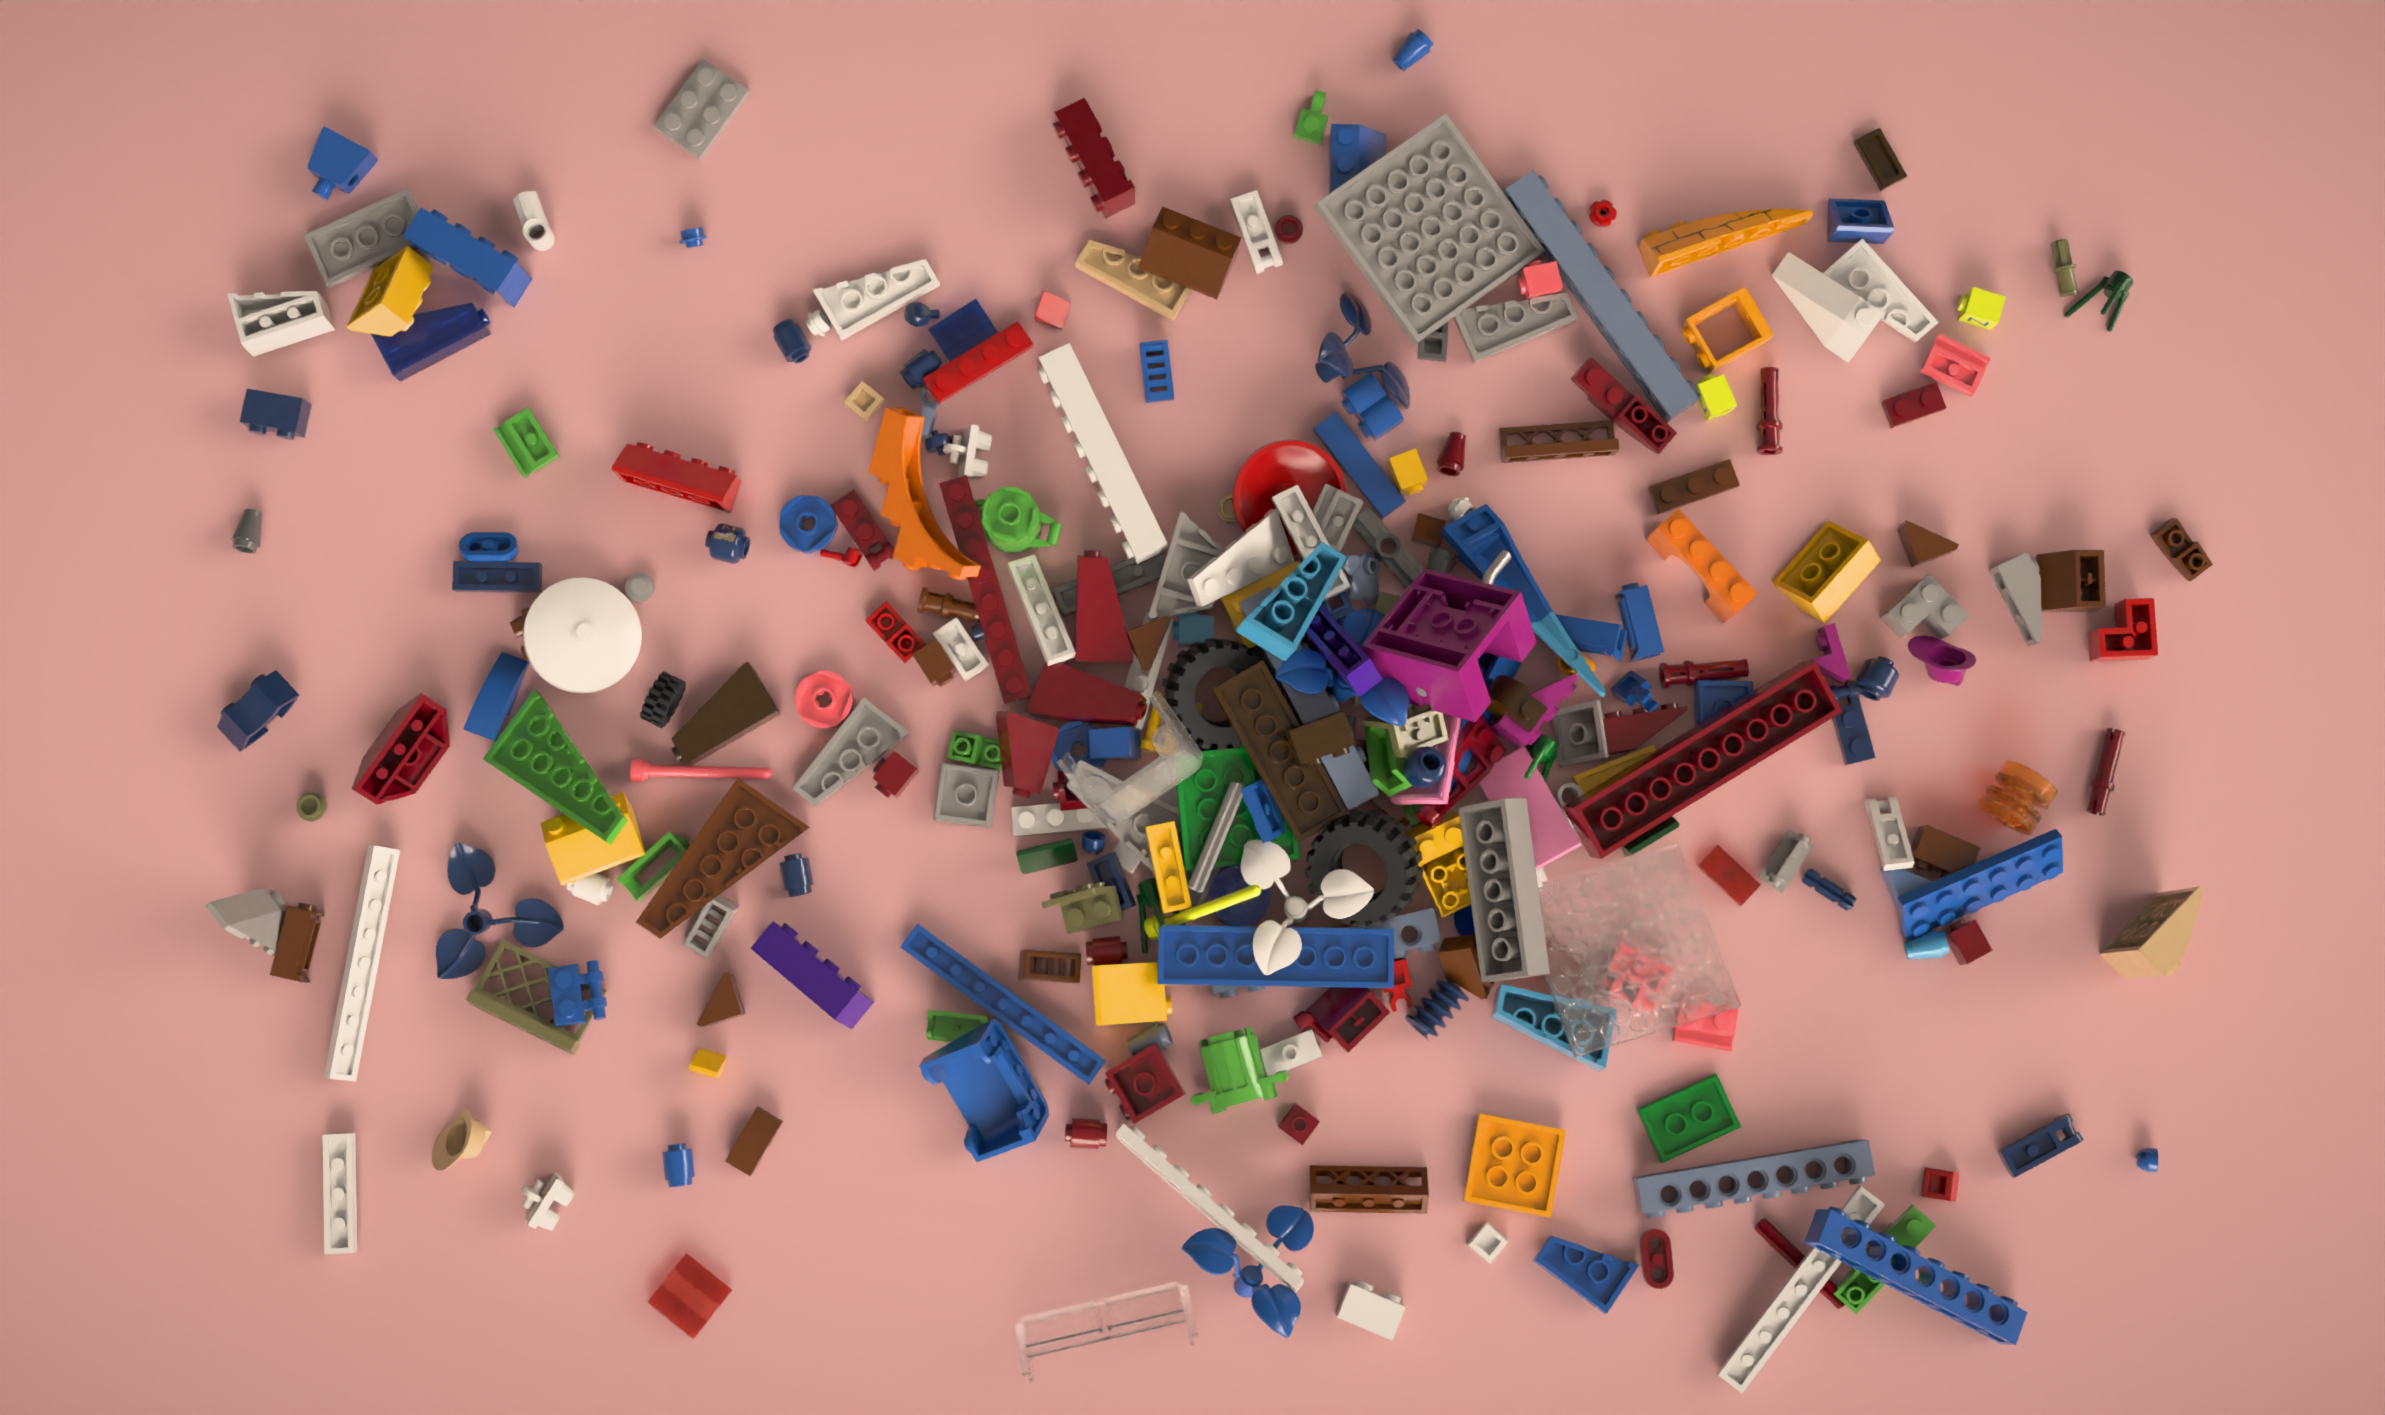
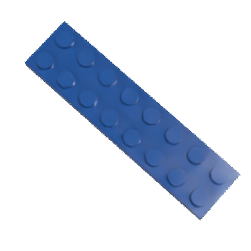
M1165 925L1164 928L1159 927L1158 984L1394 988V929L1286 927L1296 930L1302 942L1300 955L1289 966L1279 969L1270 975H1265L1259 968L1253 952V937L1258 927Z

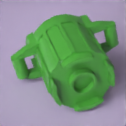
M1001 487V489L996 490L992 494L990 493L987 499L974 500L977 510L978 506L982 507L981 525L984 535L996 549L1005 553L1018 554L1028 549L1057 546L1062 525L1052 517L1039 512L1038 505H1036L1030 493L1028 494L1019 487ZM1050 524L1047 540L1038 539L1041 534V526Z
M1251 1026L1244 1028L1246 1036H1244L1243 1030L1240 1029L1209 1037L1210 1046L1207 1039L1200 1040L1202 1047L1200 1052L1211 1092H1201L1192 1095L1191 1103L1198 1106L1209 1101L1213 1115L1226 1111V1107L1262 1097L1264 1101L1278 1097L1274 1083L1287 1081L1290 1078V1074L1287 1070H1280L1274 1075L1267 1076L1256 1033L1253 1034Z

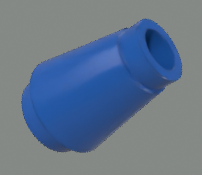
M1419 29L1414 33L1410 32L1392 61L1404 72L1431 52L1430 48L1433 46V42Z

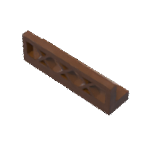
M1613 420L1499 429L1502 463L1614 456L1619 451L1618 438L1615 439ZM1607 428L1608 439L1592 440L1589 437L1594 429ZM1590 429L1586 434L1582 431ZM1574 430L1582 439L1580 441L1564 442L1561 437L1566 431ZM1557 431H1562L1558 436L1554 433ZM1546 432L1554 441L1552 443L1536 444L1532 439L1538 433ZM1533 433L1530 438L1525 434ZM1517 434L1526 442L1524 445L1507 446L1506 435Z
M1310 1165L1309 1212L1427 1214L1429 1199L1427 1167ZM1316 1176H1329L1333 1181L1330 1184H1316ZM1349 1176H1357L1363 1181L1359 1185H1351L1346 1179ZM1378 1177H1387L1392 1182L1389 1185H1380L1375 1180ZM1408 1177H1421V1186H1410L1404 1180Z

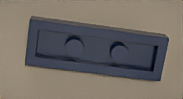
M453 561L452 590L455 592L541 593L542 564L539 562Z

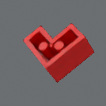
M2154 598L2124 599L2114 604L2116 628H2098L2088 633L2089 662L2148 660L2158 656Z

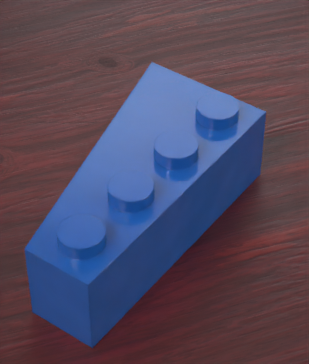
M420 208L403 237L412 246L444 265L449 263V267L463 277L469 279L472 276L474 282L491 294H494L496 291L506 303L515 308L532 281V278L517 263L519 259L507 250H503L500 253L493 249L495 245L482 236L478 240L470 236L471 231L459 223H456L455 226L446 222L448 218L437 210L433 209L430 213Z

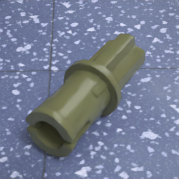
M2056 240L2051 243L2055 263L2053 273H2057L2060 297L2078 294L2079 291L2074 274L2076 264H2072L2068 240Z

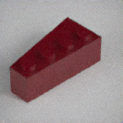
M1080 99L1055 111L1056 122L1052 123L1053 128L1059 139L1064 137L1068 145L1065 151L1071 163L1076 162L1081 170L1077 172L1078 177L1084 188L1089 186L1093 194L1090 200L1096 212L1102 211L1106 219L1135 205V187L1131 179L1127 180L1121 161L1117 160L1114 162L1115 154L1112 145L1106 136H1101V126L1086 99Z

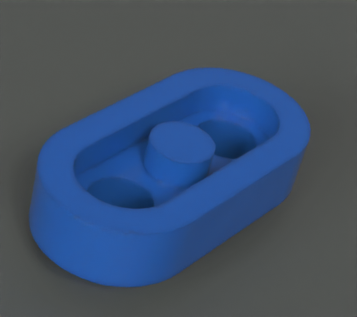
M473 532L463 536L459 542L461 555L469 562H507L514 559L519 552L516 538L506 532Z

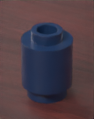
M787 319L773 328L775 334L773 338L787 362L800 363L809 357L812 347L797 323H794L792 319Z
M923 349L903 365L904 368L899 373L914 390L918 386L920 388L924 386L923 378L939 369L943 362L933 350L928 352L926 349Z
M802 853L784 856L785 862L780 863L784 889L788 891L789 897L812 893L811 886L814 884L809 859L802 858Z

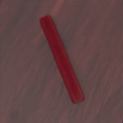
M1762 1218L1755 1225V1231L1796 1269L1805 1255L1766 1218ZM1828 1279L1819 1292L1836 1308L1841 1309L1845 1304L1834 1295L1838 1286Z

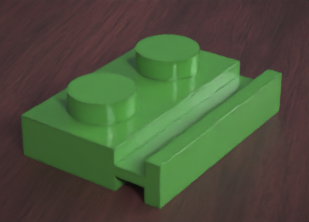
M529 407L506 420L501 426L493 428L524 478H527L532 472L540 470L560 457Z

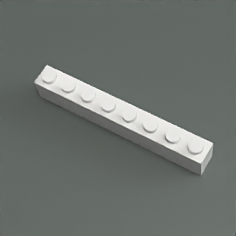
M1070 343L1038 357L1041 366L1037 368L1038 374L1043 384L1049 382L1052 388V392L1049 393L1052 403L1056 409L1061 407L1065 415L1061 418V421L1067 433L1073 432L1077 440L1073 442L1074 448L1079 458L1085 456L1089 466L1085 467L1090 481L1092 483L1097 481L1101 489L1097 494L1103 507L1109 506L1113 514L1109 519L1115 532H1122L1125 542H1122V546L1127 557H1134L1136 563L1139 564L1167 551V541Z

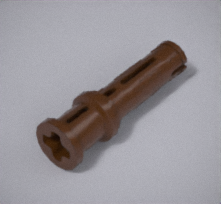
M922 588L917 612L928 611L941 614V618L955 616L980 622L975 603L956 599L951 593L943 595L930 592L928 588Z

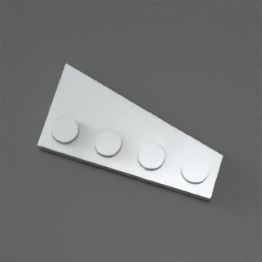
M1863 238L1823 272L1829 278L1885 313L1880 320L1915 343L1939 323Z

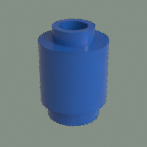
M685 1143L668 1145V1151L662 1152L665 1180H668L669 1187L693 1184L692 1177L695 1176L692 1148L686 1149Z

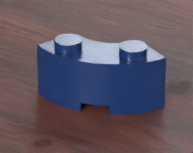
M277 670L266 676L261 674L256 677L250 684L251 688L239 701L227 705L221 711L222 716L217 728L240 752L269 731L265 726L277 715L283 718L299 697V694Z

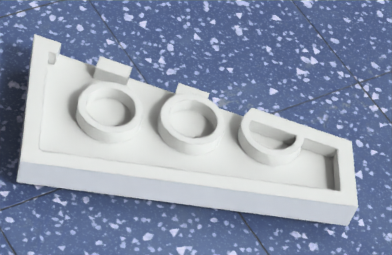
M923 259L890 268L889 271L868 274L864 278L849 282L848 280L839 282L835 286L824 289L823 287L817 288L813 292L842 341L940 286V282L927 260Z
M1277 509L1269 510L1263 519L1251 525L1238 540L1232 541L1225 547L1226 550L1217 557H1213L1187 579L1197 606L1207 605L1295 563Z

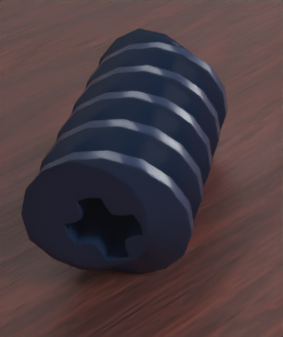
M1446 977L1447 982L1440 979L1436 981L1439 991L1433 988L1428 990L1432 999L1425 997L1420 999L1424 1008L1416 1005L1412 1008L1416 1017L1408 1014L1405 1016L1406 1021L1428 1041V1034L1436 1037L1439 1035L1435 1029L1436 1025L1443 1028L1446 1027L1442 1019L1443 1016L1450 1019L1454 1018L1450 1011L1451 1007L1461 1010L1457 1000L1462 999L1467 1002L1469 1000L1468 996Z

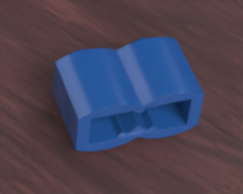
M1371 372L1343 391L1342 397L1344 400L1341 403L1349 415L1354 413L1360 420V423L1357 425L1366 438L1371 436L1376 441L1403 423L1404 417Z

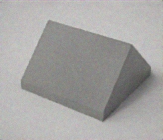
M1600 700L1559 708V711L1552 719L1554 738L1558 744L1556 751L1559 767L1601 762L1607 759L1609 756Z

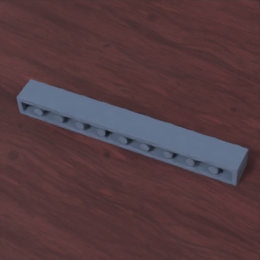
M1534 170L1508 186L1504 194L1545 249L1543 254L1549 262L1557 261L1559 274L1563 282L1662 419L1668 423L1693 406L1699 399L1695 385L1690 380H1685L1680 373L1681 367L1673 357L1669 358L1664 351L1665 346L1660 337L1650 332L1645 316L1640 311L1636 312L1632 307L1629 294L1623 288L1619 289L1616 285L1614 274L1609 267H1603L1600 263L1594 246L1584 241L1578 224L1574 220H1569L1564 213L1566 210L1562 202L1558 198L1554 199L1548 191L1549 185L1541 175L1537 176Z

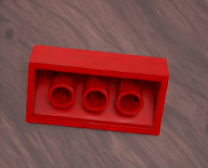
M637 442L636 446L627 443L612 466L611 470L622 482L728 513L732 512L741 484V480L735 475L736 471L730 468L719 466L718 470L707 467L708 463L703 460L692 458L691 462L680 459V454L669 450H664L662 454L653 451V446L642 442Z

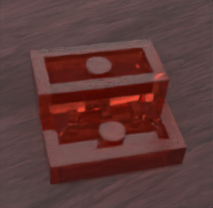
M686 1253L647 1303L694 1340L732 1292V1289Z

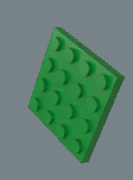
M1244 747L1173 754L1182 857L1185 871L1195 869L1230 783L1237 782L1247 786L1261 779ZM1243 797L1213 868L1241 865L1244 845L1251 840H1261ZM1281 815L1287 832L1269 842L1280 846L1287 853L1290 860L1300 859L1299 842H1296Z

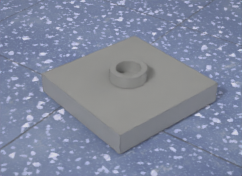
M942 762L933 820L991 828L1000 771Z

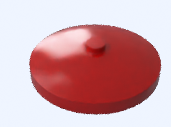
M1293 439L1268 443L1253 452L1242 464L1236 475L1232 490V505L1235 518L1242 531L1246 533L1245 530L1263 519L1269 510L1276 509L1272 501L1273 496L1296 485L1299 486L1313 512L1325 484L1347 493L1343 474L1333 458L1313 444ZM1280 517L1292 554H1300Z

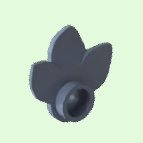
M1363 552L1359 556L1349 555L1341 567L1343 572L1350 576L1349 599L1364 598L1367 606H1371L1377 599L1379 589L1376 577L1379 570L1378 560L1371 552Z

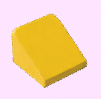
M702 1048L697 1051L688 1068L690 1071L719 1078L722 1075L727 1058L725 1055Z

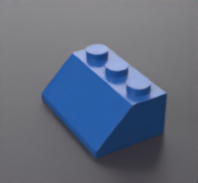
M1331 124L1328 194L1386 155V134L1357 124Z

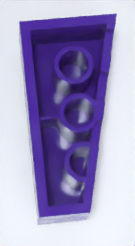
M772 921L750 949L834 1020L853 1029L874 1002L859 990L862 986L850 976L844 978L838 973L840 968L828 958L823 961L818 957L817 953L819 950L807 940L801 943L795 938L798 932L786 923L780 926Z

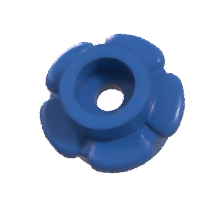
M702 227L684 230L680 232L682 240L679 243H686L687 248L703 245L702 239H706L707 235H704Z

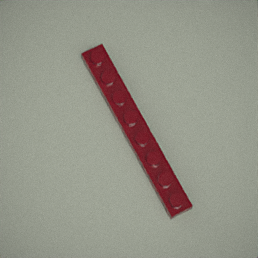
M967 475L941 482L939 485L958 549L967 558L981 565L978 577H967L1004 704L1029 698L1032 695Z

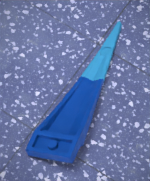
M1485 504L1444 526L1441 531L1442 537L1458 553L1457 558L1481 581L1486 570L1502 550H1506L1511 554V559L1496 576L1493 585L1522 593L1533 631L1600 696L1604 697L1606 693L1604 687L1566 633L1530 573L1505 524L1493 510Z

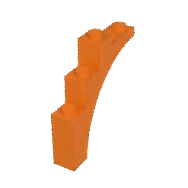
M885 407L868 473L879 477L878 481L880 483L888 485L880 515L890 519L892 525L900 527L893 558L903 562V567L911 570H919L920 567L945 570L949 572V577L957 580H965L966 577H978L981 565L967 558L949 541L935 520L928 504L920 464V445L925 417L906 408Z

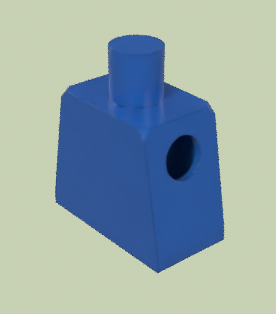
M323 126L308 163V170L319 178L312 192L324 200H328L335 187L349 194L377 163L378 159L370 150Z

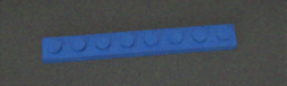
M919 924L914 927L900 946L908 954L1088 1085H1090L1105 1064V1059Z

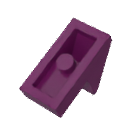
M1835 623L1821 627L1817 630L1816 642L1819 650L1824 651L1825 655L1808 661H1816L1822 674L1838 683L1851 679Z

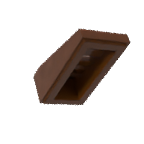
M1022 950L1020 951L1018 979L1080 983L1081 954ZM1030 957L1035 958L1034 974L1029 973ZM1042 958H1047L1046 975L1041 974ZM1054 959H1059L1058 975H1053ZM1066 959L1071 960L1070 976H1065Z

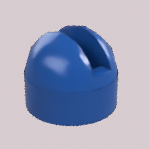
M1087 831L1082 834V848L1087 854L1095 851L1097 855L1103 851L1105 846V835L1103 833Z
M2157 1148L2141 1149L2136 1154L2137 1166L2143 1171L2157 1172Z

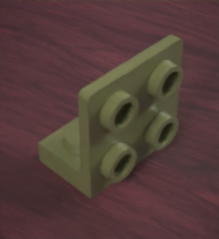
M1409 704L1407 721L1403 727L1385 722L1374 715L1363 720L1364 726L1386 728L1389 730L1395 757L1402 758L1412 754L1420 747H1431L1449 740L1443 713L1433 711L1429 704H1425L1423 707Z
M1104 882L1089 883L1078 886L1075 890L1050 894L1051 900L1041 902L1043 908L1061 906L1067 934L1124 920L1116 886L1105 887Z

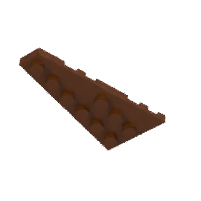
M737 778L635 923L661 939L810 827Z

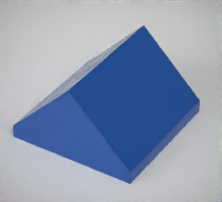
M1828 199L1827 242L1858 243L1863 238L1866 243L1884 244L1894 233L1895 227L1885 200Z

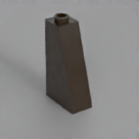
M749 662L744 663L671 738L675 745L671 750L679 763L684 761L688 766H692L780 715L754 667Z

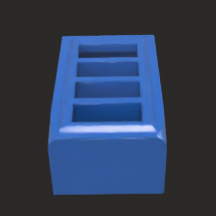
M1168 340L1139 343L1146 403L1174 400ZM1163 351V355L1150 357L1146 356V353ZM1164 363V367L1148 369L1147 365ZM1166 375V379L1149 381V376ZM1167 386V391H1150V387Z

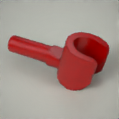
M848 547L845 554L823 549L820 551V556L837 559L850 567H856L863 556L859 551Z

